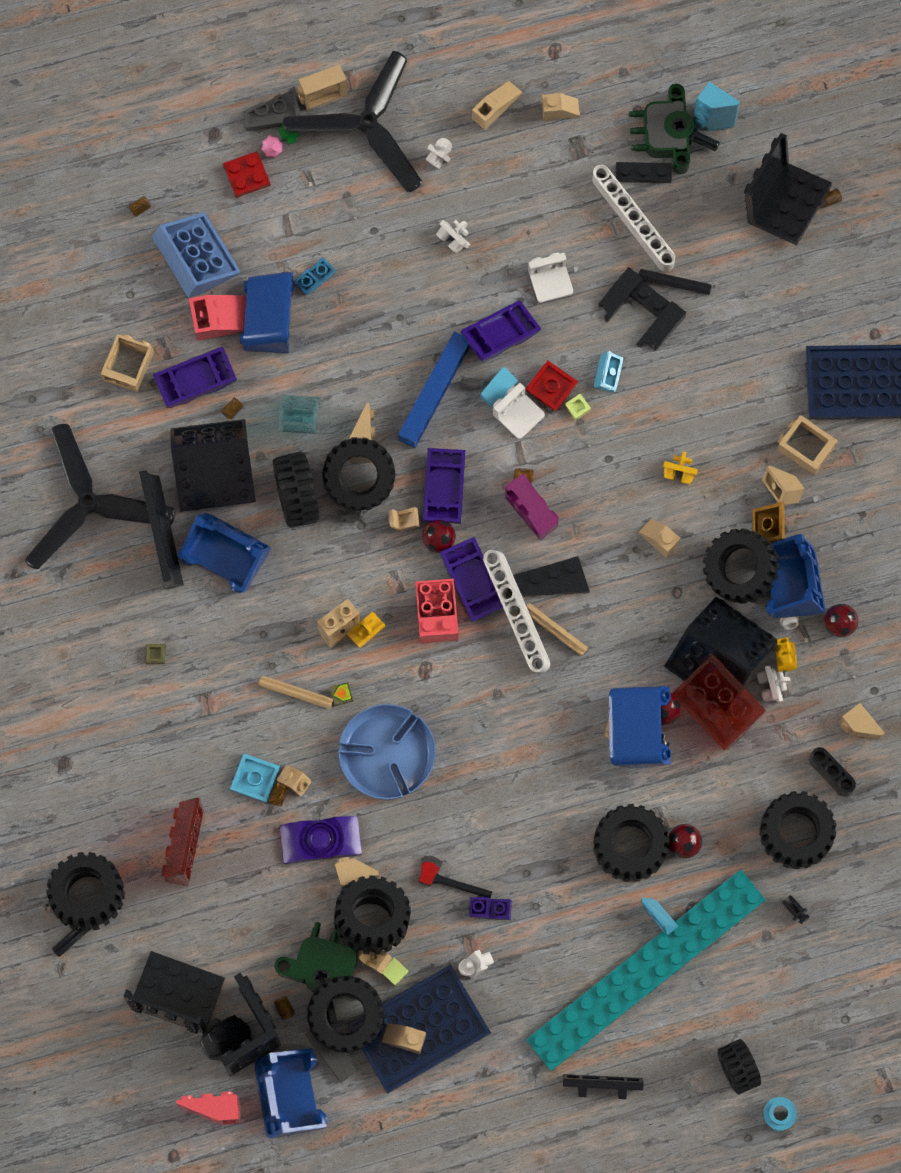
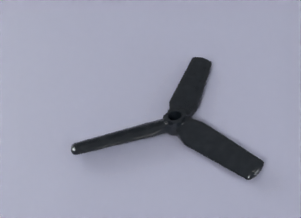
M392 51L366 97L365 108L360 115L337 113L287 116L283 119L286 131L350 132L360 129L362 132H365L369 145L407 192L416 190L422 184V180L390 132L377 122V119L386 111L407 63V58L398 51ZM363 120H368L371 124H367Z
M68 424L56 425L52 428V432L69 486L77 495L78 503L63 513L25 558L26 564L33 569H39L83 524L88 513L95 512L110 519L150 524L146 501L114 494L95 495L92 492V478ZM88 499L93 501L91 505L83 504ZM166 506L170 525H172L175 518V510L173 507Z

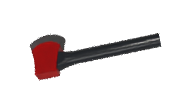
M434 856L421 858L422 867L419 883L428 886L443 884L478 896L491 898L492 891L439 875L438 871L443 864L438 858Z

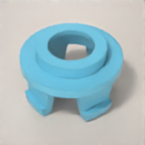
M784 1097L771 1099L765 1105L763 1111V1119L775 1131H784L790 1128L797 1117L794 1104ZM777 1106H783L787 1109L788 1116L785 1120L780 1121L774 1117L773 1111Z

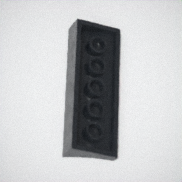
M147 470L139 471L165 589L183 586L184 583L160 476L150 474Z

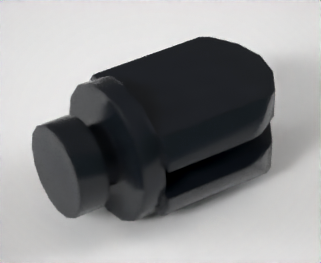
M789 895L788 899L799 912L796 913L785 900L781 903L793 915V921L799 919L798 922L802 925L810 918L808 914L805 915L807 909L802 908Z

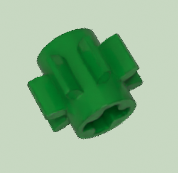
M283 122L282 127L278 128L281 140H286L288 144L295 143L296 137H300L299 131H286Z

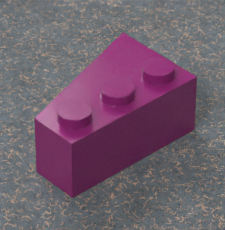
M524 473L505 486V499L539 540H542L558 528L559 518L557 514L548 508L545 500L538 494Z

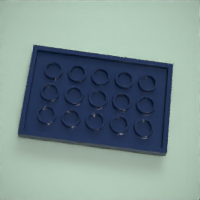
M901 345L806 346L809 419L901 418Z
M450 964L383 1003L384 1018L382 1027L376 1038L369 1045L362 1048V1051L386 1093L389 1094L490 1035L491 1032ZM364 1015L348 1023L351 1032L361 1026ZM387 1024L408 1026L426 1032L420 1055L382 1043Z

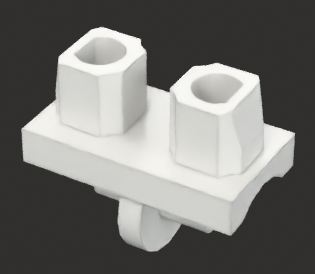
M441 138L436 142L435 147L431 144L428 146L427 149L431 152L427 156L426 161L439 169L444 161L447 163L450 161L451 158L447 154L451 151L452 144L448 139Z
M442 220L440 223L442 227L436 235L444 242L451 235L454 240L448 246L455 253H458L464 247L467 249L471 244L460 234L462 233L464 236L469 234L466 230L468 223L466 221L459 223L455 220L452 223L456 227L454 229L448 222Z
M771 665L766 666L764 671L757 674L759 684L762 685L769 682L770 689L761 691L763 700L765 702H782L781 690L787 691L786 684L791 682L790 677H784L783 672H778L776 675L775 668H771Z
M480 950L459 963V971L462 975L470 976L471 979H474L486 970L489 965H492L494 961L490 952L481 954Z

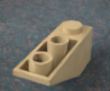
M510 81L506 82L484 97L472 109V120L486 130L523 92Z
M366 403L349 439L352 437H366L370 440L375 438V427H371V420H374V409H370V403ZM362 456L349 459L350 463H372L371 460Z

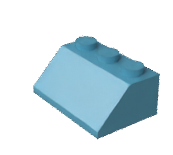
M709 82L696 99L693 116L694 124L700 129L704 128L707 131L733 128L736 123L740 101Z

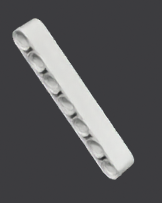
M605 165L596 166L593 170V184L657 267L663 272L671 271L675 264L674 252L609 168ZM598 174H603V175H605V177H604V178H598L597 175H598ZM614 188L616 191L609 192L607 189ZM625 202L627 205L620 206L618 203ZM635 216L638 219L633 221L629 217ZM646 230L649 234L643 235L640 231ZM657 244L660 248L654 249L651 245ZM665 258H667V259H669L671 262H670V263H664L662 260L665 259Z
M488 550L483 557L485 566L527 664L533 672H546L550 668V660L508 562L502 552ZM494 554L497 555V562L495 564L491 562V557ZM503 571L505 578L503 581H500L499 574ZM508 589H511L512 596L508 599L506 592ZM518 606L520 613L518 616H515L514 608ZM523 624H526L528 628L525 634L521 632ZM531 641L535 643L533 651L529 650V643ZM538 659H541L543 662L540 669L536 666Z

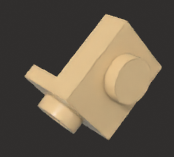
M413 507L401 511L389 510V525L392 529L399 532L420 527L418 509Z
M287 764L276 779L279 784L287 786L299 796L304 794L311 783V780L302 771Z
M360 950L357 958L367 967L381 974L392 959L384 951L376 955L374 952H369L368 955L363 954L364 951Z

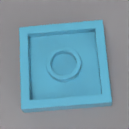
M244 753L230 791L267 804L280 771V766Z

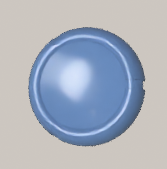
M394 704L375 705L358 713L346 725L339 741V762L349 783L364 795L380 800L399 799L416 791L429 777L436 757L434 737L426 722L419 715L418 717L414 715L412 710Z

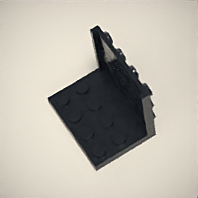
M780 133L778 138H774L769 153H765L761 167L755 170L753 174L754 179L751 184L748 183L744 189L745 210L747 211L748 224L794 245H798L825 199L824 197L832 187V182L789 164L787 135Z
M245 419L170 428L171 453L180 512L256 502Z
M715 597L687 627L664 667L727 711L751 673L776 646L777 639L771 633L759 627L755 622L743 616L741 612L726 604L724 600Z
M151 951L134 996L126 989L123 997L129 1005L128 1007L131 1008L130 1010L142 1014L143 1012L185 1027L189 1032L204 1034L225 977Z
M241 972L234 976L240 987L238 989L263 1029L264 1034L254 1040L251 1038L240 1044L242 1047L236 1051L231 1049L223 1054L224 1058L221 1061L230 1077L256 1062L257 1059L282 1046L275 1031L276 1027L272 1022V1016L263 1007V1001L258 993H255L248 976L243 977Z

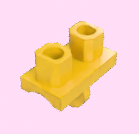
M683 451L682 456L674 455L673 460L679 461L680 464L664 461L663 465L665 467L664 478L674 480L676 470L682 471L681 482L691 484L694 475H697L698 469L684 466V463L691 465L693 460L686 458L687 452Z
M372 611L351 629L347 636L360 649L385 628L386 625Z
M789 637L777 639L778 645L775 647L778 671L782 672L785 670L790 672L798 668L795 643L790 642Z

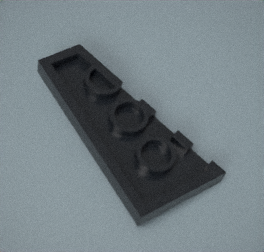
M578 556L513 575L522 597L545 594L590 593ZM508 589L510 596H512V590Z

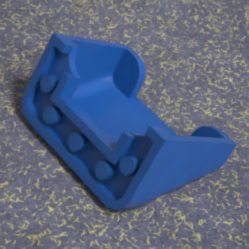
M293 272L248 277V281H244V292H247L244 333L240 334V344L243 345L244 351L289 353L291 300L294 290Z
M203 513L196 516L177 557L181 558V561L189 566L200 564L229 580L233 591L244 593L268 556L271 547L209 513Z
M802 534L771 543L774 551L778 554L779 559L777 563L780 564V570H777V575H779L777 581L774 580L772 584L774 585L771 590L772 599L768 600L766 605L768 615L773 618H786L824 613L825 603L814 547Z
M625 687L610 690L609 754L613 765L626 768L671 765V750L667 745L662 744L661 706L667 705L671 698L669 687Z
M313 1048L268 1053L256 1060L255 1074L265 1131L268 1138H279L326 1128L327 1116L321 1109L316 1110L310 1070L316 1065V1056L313 1053Z

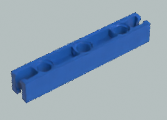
M455 331L453 332L398 434V441L413 448H416L470 348L463 335Z

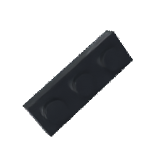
M616 162V179L619 182L671 183L672 163Z

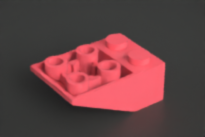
M205 295L189 298L197 341L244 332L246 295Z
M454 579L416 581L420 643L457 641L458 624Z
M222 1092L221 1096H213L211 1093L201 1094V1098H193L192 1095L181 1096V1100H176L179 1108L219 1125L241 1123L239 1098L233 1092Z

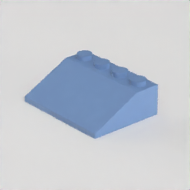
M205 212L159 225L152 237L188 298L203 294L241 273Z

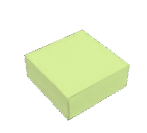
M581 394L565 403V408L575 421L591 411L590 406Z
M394 957L382 974L396 986L409 971Z

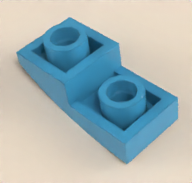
M322 257L310 270L307 269L294 282L306 295H309L337 271Z

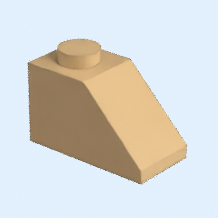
M562 93L542 95L543 121L580 117L577 98Z
M767 466L762 481L778 503L784 502V505L799 503L804 487L796 476L775 467Z
M650 519L638 532L666 558L679 546L681 539L669 527L653 519Z
M861 703L840 719L842 729L846 733L849 732L852 736L879 740L884 735V731Z
M349 857L339 859L338 863L335 864L341 889L348 887V883L352 880L357 882L358 878L365 876L366 879L369 878V875H375V878L379 879L377 870L354 858L349 859Z
M388 1023L382 1043L420 1055L426 1032L408 1026Z

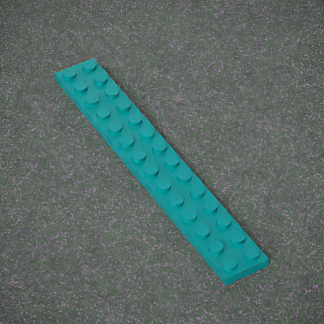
M739 870L676 920L675 923L678 925V928L668 935L662 931L527 1038V1043L547 1068L553 1071L764 903L766 899L745 873Z

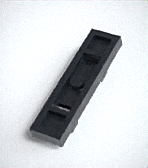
M563 1074V1087H578V1097H586L587 1088L618 1089V1099H626L627 1090L643 1091L644 1086L643 1078Z

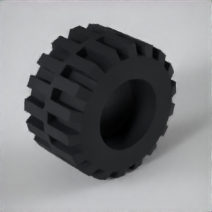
M738 1039L718 1048V1058L721 1067L734 1092L740 1095L761 1085L758 1067L743 1040Z

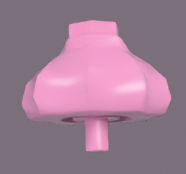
M269 135L262 141L263 146L261 150L265 153L266 157L276 158L282 152L283 143L279 140L278 136L273 137Z

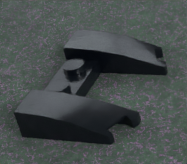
M628 267L609 289L598 306L602 307L604 305L607 312L604 319L608 322L630 297L657 317L636 345L642 348L643 343L655 345L654 351H656L685 319L686 311L673 301L670 303L647 285L639 274Z

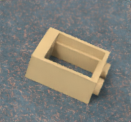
M340 64L298 79V99L301 105H305L306 110L348 95L347 80Z
M117 334L101 372L102 380L138 392L154 354L151 344L143 340L140 342L133 340V337L123 334V336ZM122 346L146 354L136 379L112 371Z
M800 415L797 420L793 419L788 426L790 430L787 434L783 433L778 439L779 445L777 450L815 475L836 447L838 440ZM799 426H802L826 443L813 462L787 444Z
M349 599L345 600L317 621L319 635L332 648L361 622L360 613Z

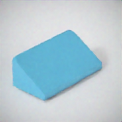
M609 351L601 354L593 388L616 392L623 357Z
M502 367L482 391L480 399L494 408V403L499 398L503 399L507 395V391L513 385L515 386L518 380L505 367Z
M651 898L641 899L644 910L665 934L668 935L678 928V925L657 900Z

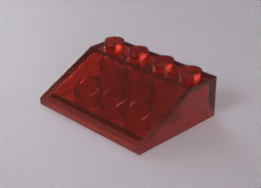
M714 654L672 693L724 751L729 750L766 712L765 708Z
M200 798L182 801L179 803V808L175 807L173 819H176L175 827L171 826L169 838H172L171 846H167L165 855L168 857L167 865L164 864L162 868V876H164V880L167 883L189 886L204 813Z

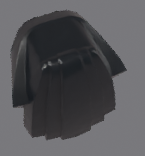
M236 1015L229 1016L222 1021L215 1018L202 1035L200 1044L205 1055L210 1060L219 1061L224 1058L223 1054L231 1049L236 1051L241 1048L240 1044L251 1038V1030L248 1024Z

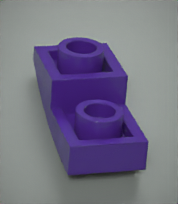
M470 897L469 917L511 920L512 900Z

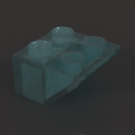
M282 395L279 431L317 434L320 397Z

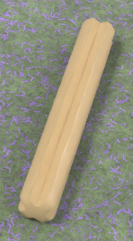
M528 603L526 605L531 618L580 656L586 653L588 649L586 645L532 604Z
M261 676L259 680V686L327 709H330L333 704V699L266 676Z

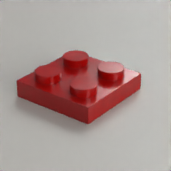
M258 151L223 163L236 198L271 186Z
M547 360L525 388V391L556 412L576 387L578 381Z

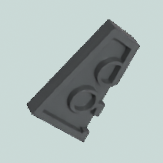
M295 87L282 95L274 96L273 99L265 103L261 102L243 111L246 131L282 126L284 117L300 116Z

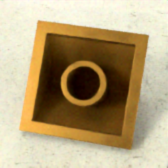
M784 502L752 509V531L760 534L770 543L785 539Z

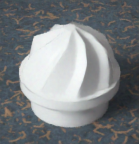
M799 617L780 618V624L785 630L794 629L799 625Z

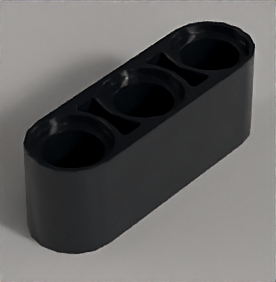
M822 747L815 748L809 758L811 766L839 795L844 797L851 795L856 787L854 778L826 749ZM821 754L824 761H816L814 755ZM834 768L837 771V775L831 776L828 773V769ZM841 783H849L851 789L844 790L841 786Z

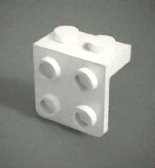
M553 253L546 258L537 257L528 263V272L539 303L573 294V287L566 268L567 259L565 253Z
M519 383L516 387L513 385L503 399L499 398L494 403L493 416L517 439H522L544 418L545 413L525 395V387Z

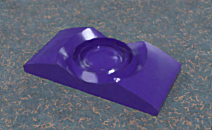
M519 300L462 329L460 333L480 360L486 361L497 357L515 345L522 344L537 334L541 328Z
M223 346L153 374L167 408L187 404L199 396L219 391L237 381Z
M428 448L423 522L444 520L448 523L461 524L466 450Z
M475 536L440 552L448 575L451 579H454V586L471 622L503 608L485 566L484 556Z
M357 816L331 817L322 820L298 821L280 825L284 864L362 855Z

